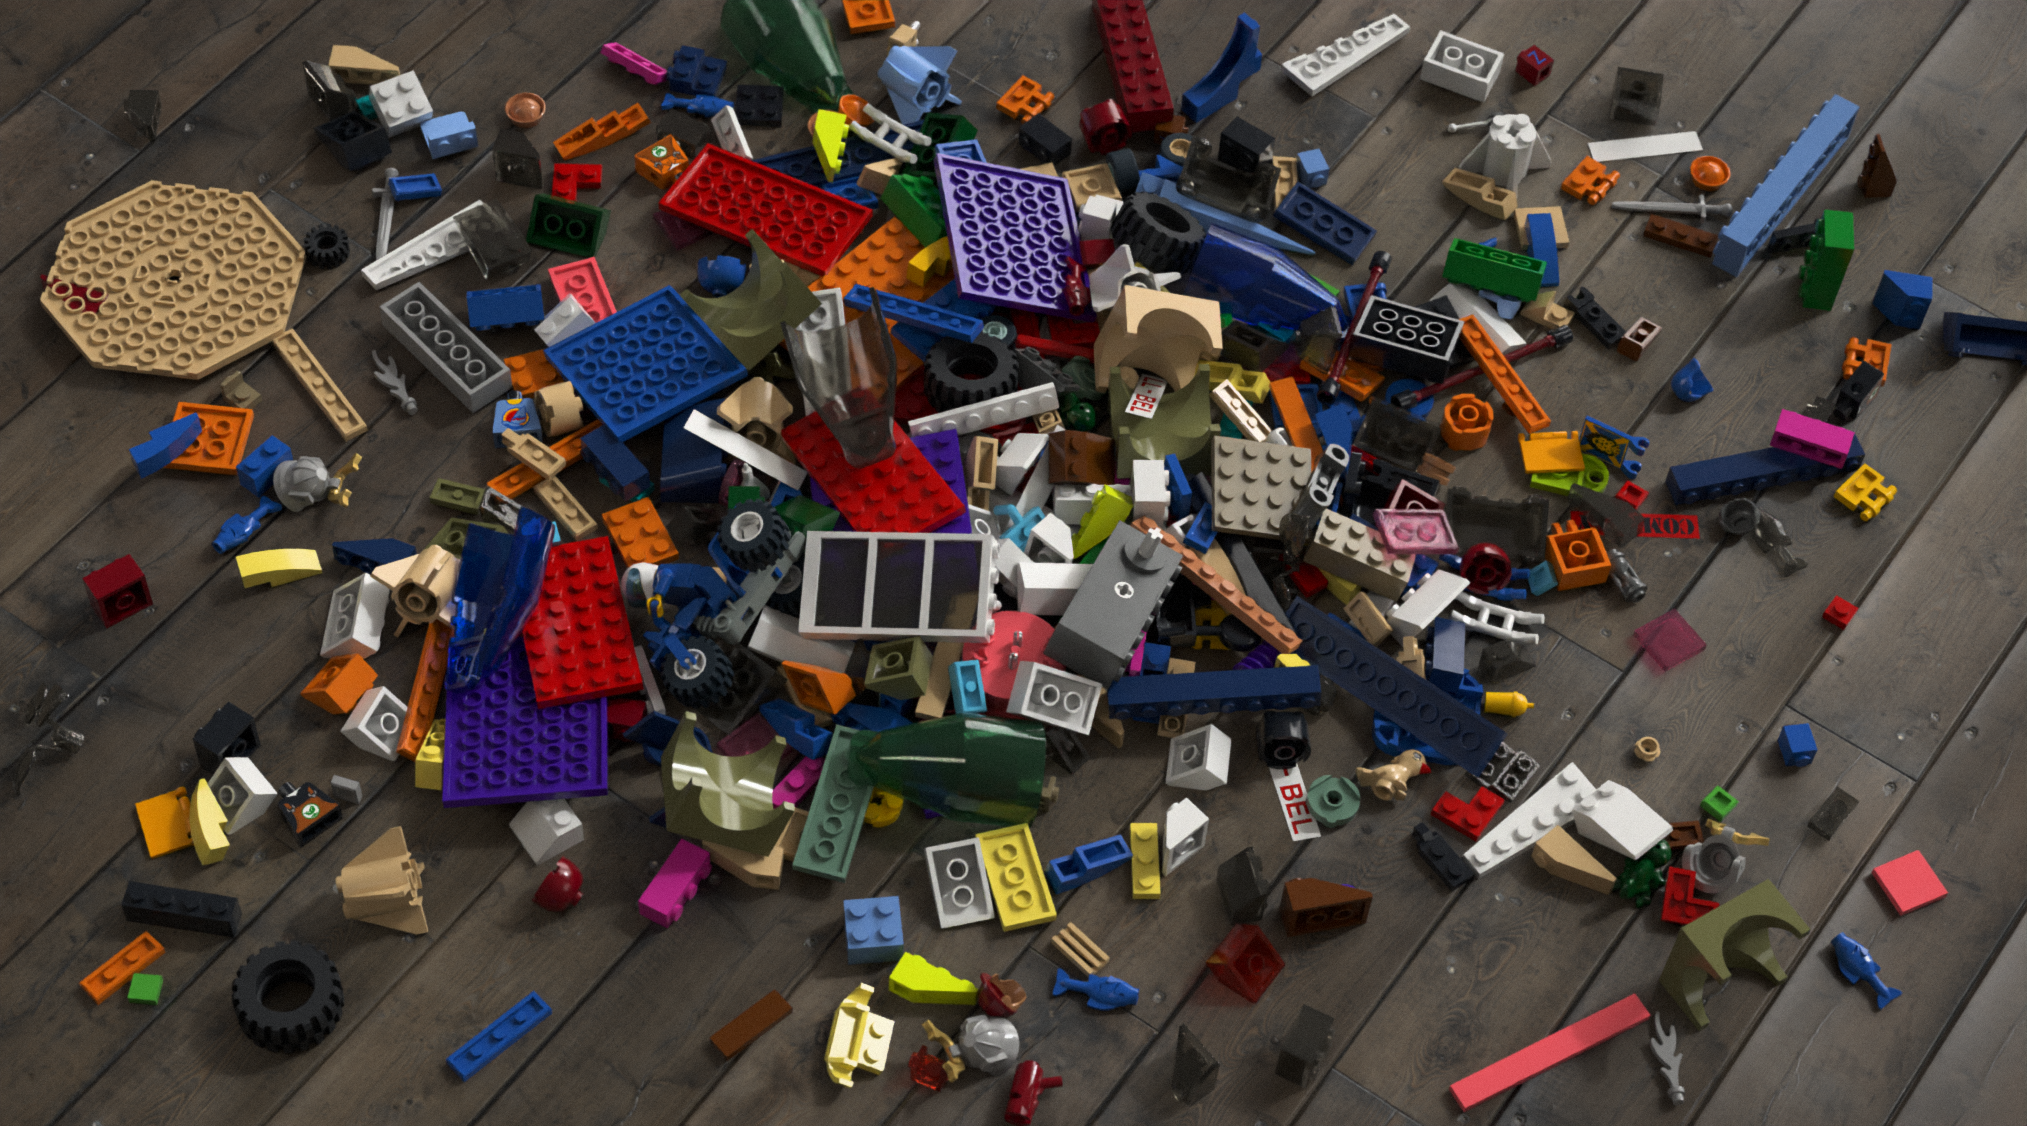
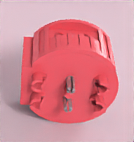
M1020 611L992 613L991 619L995 621L994 635H990V643H964L962 661L979 660L987 706L986 722L1003 727H1020L1035 723L1037 721L1007 713L1006 710L1020 661L1037 662L1066 672L1065 665L1043 654L1055 629L1040 617L1030 613H1020Z

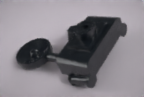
M1181 572L1175 581L1170 579L1174 584L1166 598L1161 596L1165 600L1158 613L1154 614L1156 644L1195 647L1196 636H1218L1220 642L1230 650L1245 652L1256 648L1261 642V636L1233 614L1224 617L1219 626L1196 625L1195 611L1210 607L1211 596L1197 585H1193V582L1182 575Z

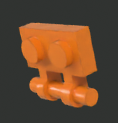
M1023 75L996 102V109L1014 119L1020 114L1024 115L1021 119V123L1024 124L1043 110L1046 111L1051 106L1055 96L1052 92H1047L1045 95L1041 94L1042 85ZM1031 102L1036 103L1033 108L1029 106Z
M1586 156L1562 182L1561 189L1579 200L1586 195L1588 196V203L1595 205L1597 201H1602L1608 189H1612L1617 184L1620 174L1614 170L1610 174L1605 175L1607 167Z
M1851 337L1849 343L1845 346L1846 360L1842 364L1843 378L1848 380L1862 362L1856 361V357L1860 356L1863 357L1864 361L1884 373L1881 383L1883 387L1886 381L1892 344L1867 339L1865 345H1860L1857 338Z

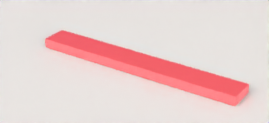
M1633 994L1450 1085L1449 1091L1463 1112H1466L1649 1020L1651 1015L1637 995Z

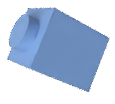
M1320 149L1298 153L1296 160L1297 174L1302 184L1308 188L1326 185L1329 167Z

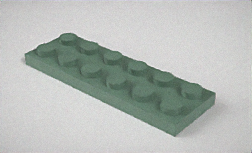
M836 724L793 861L792 870L845 883L888 743V737Z

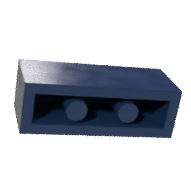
M605 424L580 438L582 446L580 453L587 463H592L597 475L601 479L605 478L610 489L615 495L619 494L626 502L650 487L649 471L622 441H617Z
M1435 617L1432 626H1427L1425 641H1428L1424 651V656L1428 659L1425 662L1427 681L1441 690L1457 693L1464 675L1465 623Z

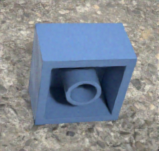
M899 896L844 900V926L848 965L900 961L903 956L904 944Z

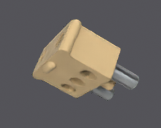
M914 21L909 27L902 24L889 37L887 57L890 49L894 46L916 47L919 44L917 39V29L920 27L919 22Z

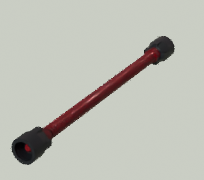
M1376 251L1372 257L1368 268L1371 271L1370 278L1330 376L1327 380L1322 381L1317 392V399L1325 405H1332L1336 401L1341 388V384H1338L1339 377L1350 352L1354 331L1371 295L1375 291L1379 278L1384 273L1387 274L1392 262L1391 255L1385 251Z
M1562 325L1548 331V336H1545L1543 339L1503 356L1510 363L1546 347L1557 349L1573 341V333L1569 326ZM1478 365L1445 379L1443 384L1434 383L1414 391L1407 389L1392 395L1391 405L1396 413H1403L1417 407V402L1421 401V399L1472 379L1484 372Z

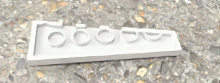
M1395 14L1368 25L1366 28L1354 31L1353 35L1343 39L1341 37L1330 46L1325 47L1323 45L1316 48V52L1312 54H1303L1283 63L1281 71L1308 94L1314 96L1407 35L1410 26Z
M478 200L361 269L362 276L375 290H379L477 247L496 241L509 234L508 227L481 200Z
M1573 762L1570 763L1465 852L1462 860L1478 879L1482 878L1534 847L1538 840L1557 825L1565 829L1575 823L1572 808L1596 789Z

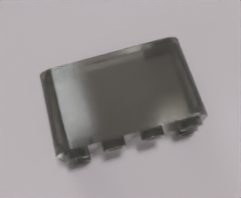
M1193 135L1182 158L1176 183L1177 192L1187 198L1250 222L1257 223L1263 221L1269 212L1281 168L1270 163H1261L1256 166L1253 174L1248 173L1242 169L1209 158L1212 151L1211 143L1205 138Z
M1454 486L1452 489L1448 488L1444 497L1446 505L1443 509L1442 551L1444 550L1452 555L1463 556L1471 546L1487 542L1502 548L1510 562L1529 564L1543 562L1546 551L1549 499H1543L1541 495L1531 494L1528 495V498L1523 499L1521 503H1514V500L1508 498L1494 501L1489 500V497L1474 496L1472 498V493L1467 491L1466 487Z

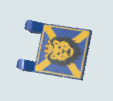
M1590 416L1585 418L1579 438L1581 451L1621 469L1629 479H1635L1637 477L1636 471L1639 472L1642 467L1638 461L1625 460L1629 447L1636 455L1642 456L1645 449L1640 446L1645 448L1649 446L1647 438L1632 437Z

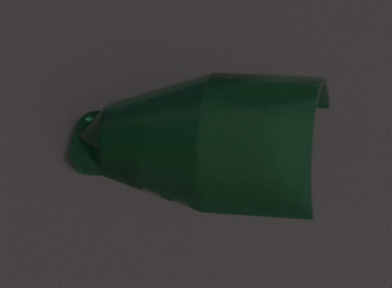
M727 0L725 2L720 19L721 28L752 70L757 74L762 73L768 77L769 82L773 85L784 86L785 93L807 107L812 115L818 112L819 109L838 112L842 96L854 95L846 82L831 21L815 0Z
M959 713L880 731L860 730L852 736L849 743L847 772L850 780L856 784L874 786L903 800H910L919 804L921 808L935 811L951 821L1008 827L1028 823L1030 829L1037 816L1044 782L1046 760L1045 730L1040 721Z

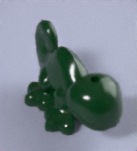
M1074 393L1058 397L1059 408L1057 411L1066 430H1070V424L1076 430L1087 432L1094 427L1095 411L1091 404L1081 402Z
M1662 839L1637 860L1630 857L1625 858L1624 872L1619 876H1615L1617 879L1612 892L1620 890L1619 896L1624 900L1635 897L1637 908H1641L1643 905L1649 906L1651 904V890H1657L1658 886H1665V880L1662 878L1663 872L1657 868L1663 867L1670 861L1671 848L1668 842Z

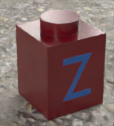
M1533 45L1518 54L1515 71L1532 85L1536 86L1551 75L1554 59L1536 45Z

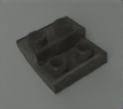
M1502 742L1479 778L1468 771L1464 775L1478 786H1483L1511 803L1540 767V764L1523 750L1519 749L1515 752Z

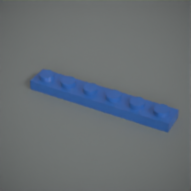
M855 284L843 298L844 304L847 307L970 343L975 340L984 328L983 320L859 284Z

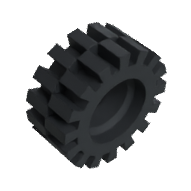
M320 224L318 225L319 229L313 227L311 228V233H306V238H304L305 252L308 261L312 262L313 266L319 265V268L323 269L325 265L327 269H332L331 265H335L337 268L340 266L339 262L344 264L346 258H349L348 236L343 228L339 230L338 225H334L332 228L331 224H326V227ZM323 244H335V246L330 249L319 248Z

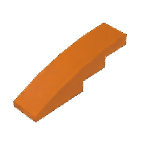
M636 103L619 115L614 110L597 122L592 117L554 141L553 144L563 159L568 160L609 146L650 124L651 121L640 104Z

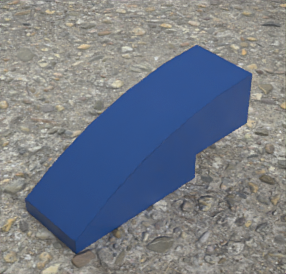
M1551 213L1527 214L1524 228L1528 240V257L1547 262L1541 287L1559 286L1558 256Z
M197 413L150 431V441L129 449L133 465L141 479L172 462L195 441L202 432Z
M780 698L760 705L759 710L768 723L781 737L786 738V742L801 754L812 760L827 755L833 733L815 725L814 714Z
M1120 834L1076 847L1071 855L1050 860L1044 875L1055 894H1059L1105 875L1132 859L1133 854Z

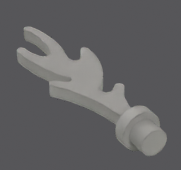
M373 350L374 362L384 373L381 374L375 371L376 379L383 385L392 388L390 395L402 401L401 407L405 412L414 415L418 411L417 403L414 398L408 397L406 393L405 374L398 378L397 367L391 356L388 357L390 365L386 366L379 360L376 351Z
M1657 1011L1654 1015V1027L1661 1045L1654 1038H1651L1649 1043L1657 1059L1669 1069L1667 1070L1662 1067L1660 1073L1664 1075L1671 1087L1667 1091L1668 1097L1672 1099L1673 1105H1681L1684 1103L1685 1091L1678 1084V1069L1683 1054L1679 1053L1677 1057L1673 1056L1676 1048L1675 1027L1671 1025L1669 1036H1666L1661 1028L1660 1013Z

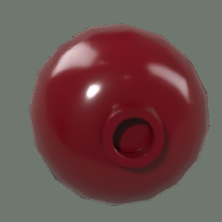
M1485 542L1471 546L1463 554L1460 562L1461 577L1470 582L1466 588L1474 593L1484 595L1489 594V591L1494 589L1499 591L1509 583L1512 576L1511 563L1507 554L1502 548L1492 543Z
M562 856L556 863L558 866L556 870L549 872L532 899V902L547 911H563L570 904L575 907L584 895L580 891L583 885V875L580 869L565 856Z

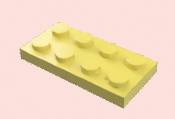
M1028 823L975 834V838L979 837L987 880L1003 931L1006 932L1056 920V910Z

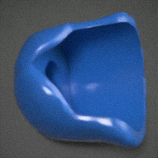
M1695 358L1691 359L1688 364L1680 369L1671 380V388L1674 394L1684 402L1699 400L1704 395L1713 392L1712 385L1700 370V364Z

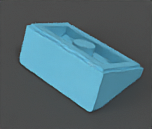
M979 660L958 661L950 664L948 672L956 717L987 712Z

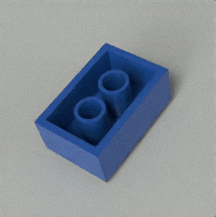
M540 284L467 292L470 327H475L476 330L491 329L490 325L500 324V328L515 327V323L525 322V325L528 326L538 325L540 320H544Z

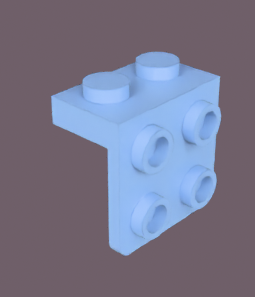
M457 112L420 123L422 134L433 159L478 147L476 127L473 121H468L464 112Z

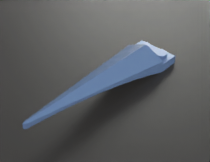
M1144 172L1141 174L1136 192L1154 193L1159 197H1165L1169 201L1177 203L1199 221V225L1203 226L1206 235L1307 255L1316 254L1313 250L1167 179L1164 180Z

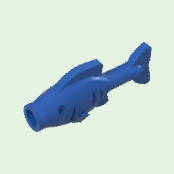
M666 93L665 100L661 104V110L673 107L687 108L688 113H698L704 115V117L715 116L726 105L734 110V102L703 94H697L696 98L690 100L680 99Z
M262 496L260 506L250 515L241 517L239 514H235L224 522L217 538L212 542L213 548L219 554H223L225 551L248 541V537L253 531L261 527L259 520L267 513L282 510L281 504L271 501L266 496Z
M1843 932L1832 939L1830 943L1835 948L1841 973L1852 985L1859 979L1867 981L1878 994L1877 1005L1879 1010H1882L1890 1001L1901 996L1902 992L1892 987L1886 988L1875 975V973L1881 970V967L1873 962L1868 949L1847 937Z
M1061 968L1057 970V982L1053 990V996L1055 997L1064 994L1067 990L1086 993L1090 997L1087 1006L1101 1011H1108L1130 1004L1137 1005L1139 989L1133 988L1119 978H1114L1113 976L1099 978L1096 975L1090 974L1089 982L1070 979L1068 974Z

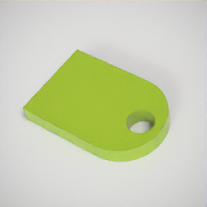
M1582 453L1585 466L1584 471L1532 473L1530 487L1578 499H1593L1605 491L1609 480V472L1601 460L1592 455ZM1596 476L1601 479V482H1593L1589 477Z

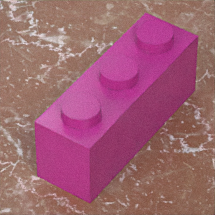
M1782 409L1770 446L1842 469L1855 432Z
M681 839L638 900L639 914L666 928L670 926L673 920L677 921L682 914L683 905L687 900H691L695 896L698 888L697 885L701 879H706L712 869L710 852Z

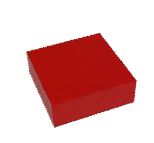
M1627 480L1615 495L1614 502L1636 513L1647 499L1649 492Z

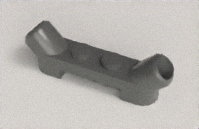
M1330 444L1314 461V469L1299 503L1291 514L1292 520L1306 530L1314 528L1325 509L1332 502L1334 488L1340 474L1349 462V455L1343 447L1337 444Z

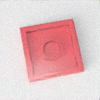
M1919 850L1880 865L1872 871V875L1900 916L1941 900L1948 894Z

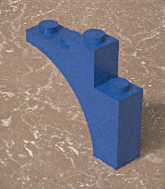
M1245 12L1237 17L1232 37L1218 61L1198 83L1183 93L1181 110L1195 123L1237 99L1239 82L1260 70L1262 53L1257 48L1260 25Z

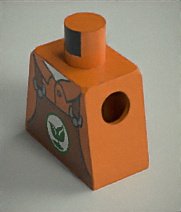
M672 135L634 155L636 172L658 188L664 190L672 186L689 166L688 158Z

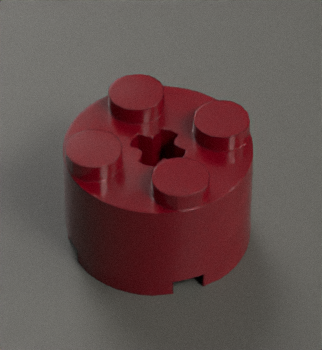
M1112 99L1105 100L1103 103L1094 105L1091 108H1085L1080 113L1079 128L1092 153L1096 151L1100 152L1101 155H1107L1110 152L1121 150L1126 145L1125 141L1127 138L1131 139L1132 129L1121 106Z

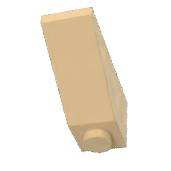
M333 45L328 65L331 82L375 85L400 75L399 67L358 47Z
M1559 825L1535 843L1531 856L1539 867L1545 868L1552 875L1607 895L1612 892L1617 878Z

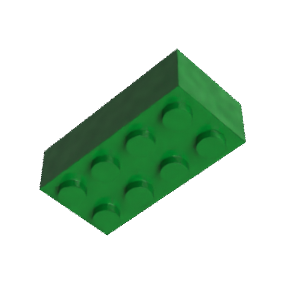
M892 174L881 196L882 201L925 248L946 237L947 232L940 193L933 184L934 182L926 176L912 177L908 174H903V176Z
M1824 209L1821 219L1816 221L1815 235L1812 234L1810 237V250L1805 251L1804 265H1800L1798 278L1802 279L1799 287V297L1802 298L1803 308L1831 311L1854 252V221L1852 212Z
M1454 238L1448 251L1442 277L1447 278V281L1450 283L1461 284L1463 282L1470 284V287L1477 290H1484L1486 288L1494 290V293L1500 296H1507L1509 294L1517 296V299L1520 301L1531 302V300L1536 301L1547 262Z

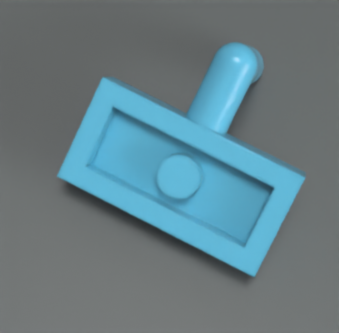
M1012 504L997 505L993 510L997 516L1009 515L1014 523L999 538H1009L1023 552L1025 551L1031 529L1045 518L1039 506L1030 509L1023 517Z

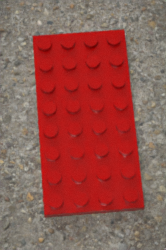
M707 143L658 202L659 210L749 247L751 245L745 235L753 229L779 259L822 277L829 274L834 265L873 217V210L709 143Z
M865 384L781 430L783 442L854 532L930 533L966 513L965 505ZM863 543L868 549L869 543ZM878 543L876 561L879 562L909 544Z
M608 536L513 553L508 559V566L538 709L644 690Z

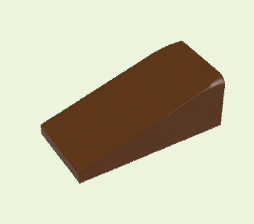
M1641 317L1622 336L1617 352L1633 361H1638L1661 332L1662 328Z

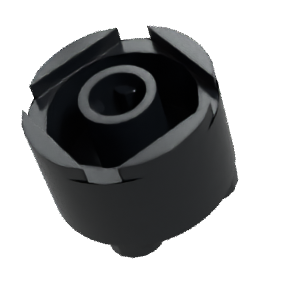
M1273 710L1263 713L1262 719L1255 728L1258 757L1261 762L1264 760L1267 766L1273 769H1291L1296 767V762L1303 759L1304 763L1311 755L1308 723L1304 718V714L1300 711L1276 712Z

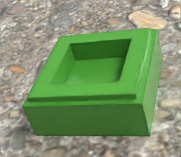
M1717 785L1702 800L1700 806L1722 822L1738 805L1739 801Z
M134 973L128 994L129 1003L157 1005L163 983L162 976Z

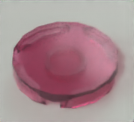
M739 458L731 463L720 488L719 504L728 508L729 486H741L744 480L742 468L743 464L747 462Z

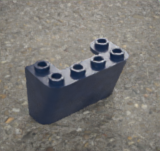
M725 398L694 404L664 420L660 479L661 502L722 504V493L727 494L728 487L727 463H723V458H728V452L688 431L684 426L693 410H696L731 429V423L717 414V407Z

